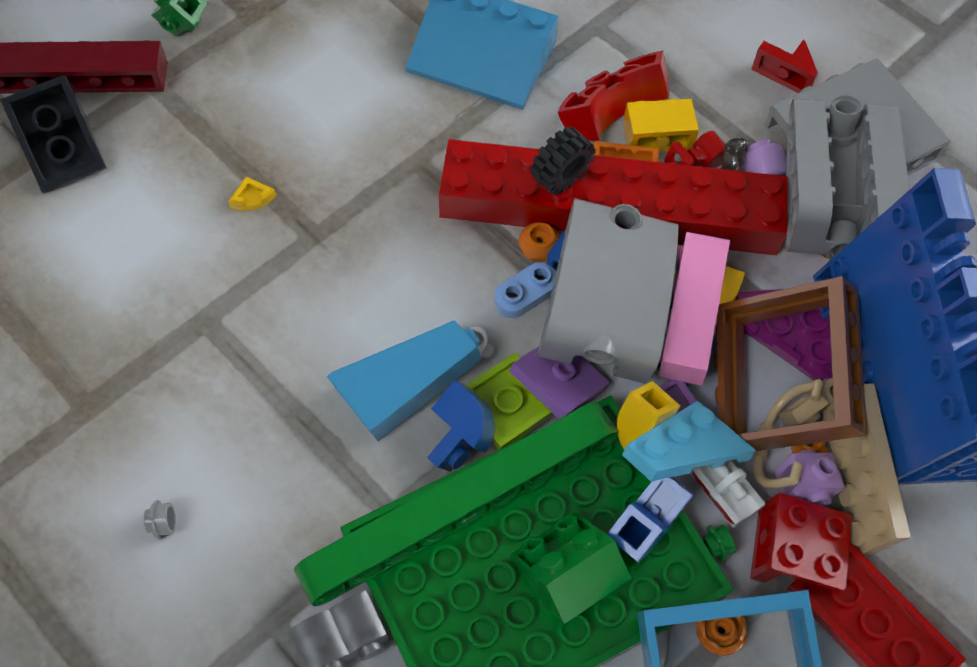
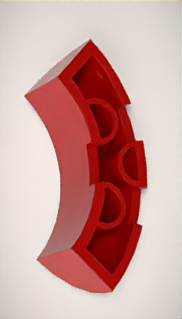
M661 50L623 62L624 67L610 74V72L604 70L585 81L586 88L578 94L571 92L558 109V116L564 128L574 127L588 141H600L604 131L612 123L625 115L627 103L669 99V78L664 51Z

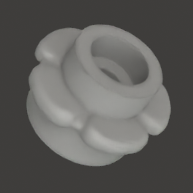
M159 500L154 501L150 509H146L144 513L145 529L157 539H163L164 535L173 534L176 528V514L171 503L162 504Z

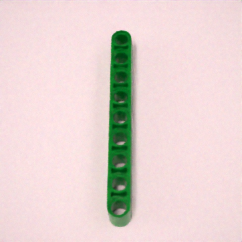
M590 402L307 556L294 567V572L312 606L326 604L604 449L617 439L619 431L599 402Z

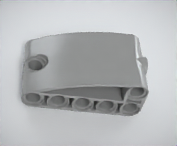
M847 94L835 96L830 107L826 106L825 101L792 99L789 111L786 156L787 252L828 255V258L831 260L910 190L898 106L865 104L863 107L858 98Z
M574 198L537 357L570 365L574 356L579 355L596 364H614L613 376L646 384L656 370L662 353L675 273L678 224L641 215L635 207L629 204H621L612 208ZM616 224L625 225L628 229L620 228Z

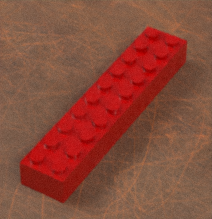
M448 139L439 189V218L526 227L534 222H545L552 225L557 231L564 232L567 228L574 198L612 208L621 204H629L635 207L641 215L678 224V245H684L686 233L689 232L730 240L729 250L777 256L787 235V176L593 155L594 160L588 163L590 167L587 171H583V177L580 180L576 179L574 181L575 185L571 188L567 187L566 192H559L558 195H554L547 191L530 174L532 172L530 166L534 164V157L540 154L539 149ZM616 224L620 228L628 229L625 225Z

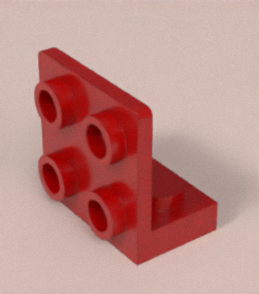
M779 493L767 500L765 506L758 511L750 579L766 583L783 574L835 591L844 590L847 580L851 515L783 493Z

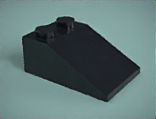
M65 75L0 99L42 193L107 168L74 87Z

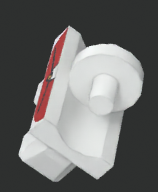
M731 460L726 461L722 467L711 469L706 465L693 468L690 473L733 528L761 510L766 504L746 480L747 474L742 468L737 469Z

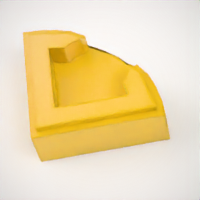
M245 177L228 200L229 207L240 211L256 210L269 204L276 197L275 189Z

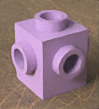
M803 450L798 453H792L774 470L777 479L790 476L793 462L802 463L803 467L798 484L780 488V491L783 494L824 507L832 502V498L845 488L833 453H816L815 450Z

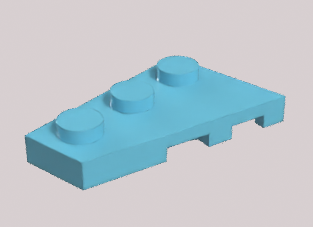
M696 401L627 444L622 455L652 482L690 474L692 469L708 465L713 469L722 467L729 460L737 459L739 463L750 461L756 450L716 417L710 409Z

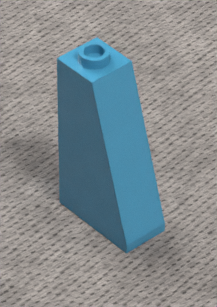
M453 320L335 370L327 378L374 438L380 441L452 384L454 380H457L481 361L482 357L478 349L481 342L469 327L463 330Z

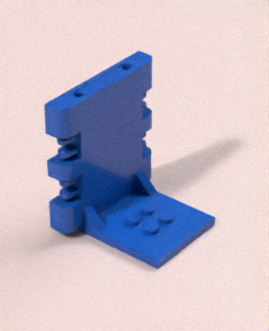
M933 168L813 275L814 282L843 276L858 289L864 384H874L898 485L977 482V265L973 256H964L963 250L970 246L967 232L975 227L976 222L962 173L958 169ZM829 307L820 308L822 319H830Z

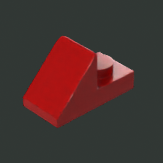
M802 40L793 54L763 41L757 50L751 70L797 93L808 86L813 87L818 74L805 40Z

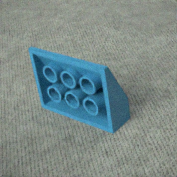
M430 0L410 53L406 72L523 110L556 43L559 16L510 0Z

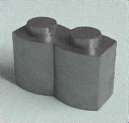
M366 590L346 598L330 609L315 614L291 628L307 667H346L345 664L359 656L362 661L368 660L384 650L382 644L389 640Z

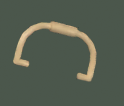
M813 380L788 390L770 409L765 422L760 424L759 431L775 429L774 422L778 414L793 398L811 391L810 399L819 401L823 388L822 380ZM769 450L755 451L752 456L754 459L753 471L756 481L764 488L779 489L798 484L803 467L802 463L793 462L791 473L788 477L768 479L763 472V462L767 460Z

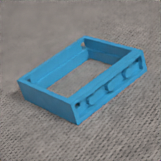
M808 590L637 612L644 666L661 667L655 627L787 610L797 667H822Z

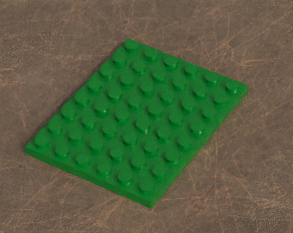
M612 395L598 402L617 429L620 408ZM619 436L604 449L366 581L406 667H599L641 644L637 612L716 602L728 597L734 590L685 511L682 510L663 538L641 561L637 562L617 545L631 579L566 624L562 623L544 606L510 554L521 548L522 544L528 539L539 536L553 527L560 518L571 515L574 512L607 534L629 504L636 502L651 483L647 477L622 455L624 449ZM516 442L341 526L340 530L343 537ZM676 624L655 627L656 635Z

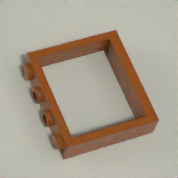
M843 276L719 304L717 325H715L717 352L715 353L714 360L718 370V386L715 389V399L718 404V418L756 451L867 436L859 297L856 287ZM829 307L835 420L746 433L744 324Z

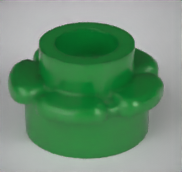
M724 524L714 528L712 525L707 526L708 535L703 536V542L713 558L718 557L722 562H726L728 556L737 552L729 530Z

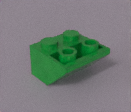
M576 512L560 518L553 527L537 537L528 539L522 544L521 548L510 554L544 606L564 624L631 579L615 540Z

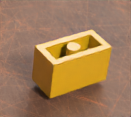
M692 99L629 102L626 105L623 127L627 145L660 148L659 152H668L671 144L679 141L686 150L692 148L699 131Z

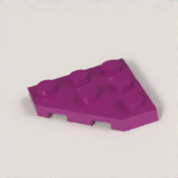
M778 290L738 292L735 300ZM820 308L744 324V333L810 379H820L823 381L827 378H833L830 319H822Z

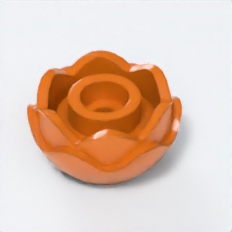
M534 222L522 230L518 239V246L527 259L541 263L547 261L548 252L560 238V235L552 225L545 222Z
M743 616L697 621V637L702 646L713 654L721 656L731 655L739 651L746 643V620ZM718 627L724 629V634L718 632Z

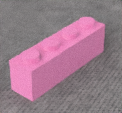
M687 232L684 245H677L675 266L679 267L677 277L674 276L671 295L673 300L671 308H669L667 331L659 360L658 377L703 385L708 370L730 240Z

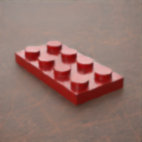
M851 542L849 545L846 588L844 590L835 591L799 579L793 581L786 588L788 592L808 590L813 618L859 667H960L967 660Z

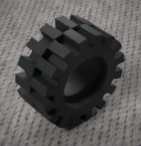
M565 127L563 132L559 130L555 133V138L550 137L546 141L548 144L545 147L541 146L538 150L540 154L534 157V164L530 166L531 176L554 195H558L559 192H566L567 187H573L575 185L574 181L576 179L580 180L583 177V171H587L590 167L588 163L594 160L595 146L574 127Z

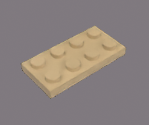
M864 384L867 436L829 441L831 453L834 455L845 487L839 492V501L844 507V512L852 517L850 542L865 557H869L911 538L874 384ZM832 403L822 411L823 421L835 420L834 403Z

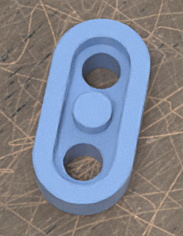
M534 263L500 284L495 291V307L497 311L508 318L520 317L551 297L556 276L555 269L546 263ZM544 276L546 279L538 280L535 277ZM509 293H515L518 295V297L509 298L507 295Z

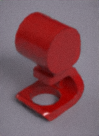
M712 130L701 135L694 142L692 148L688 150L679 141L672 143L664 163L718 168L729 158L731 150L718 134ZM676 153L681 157V161H675Z

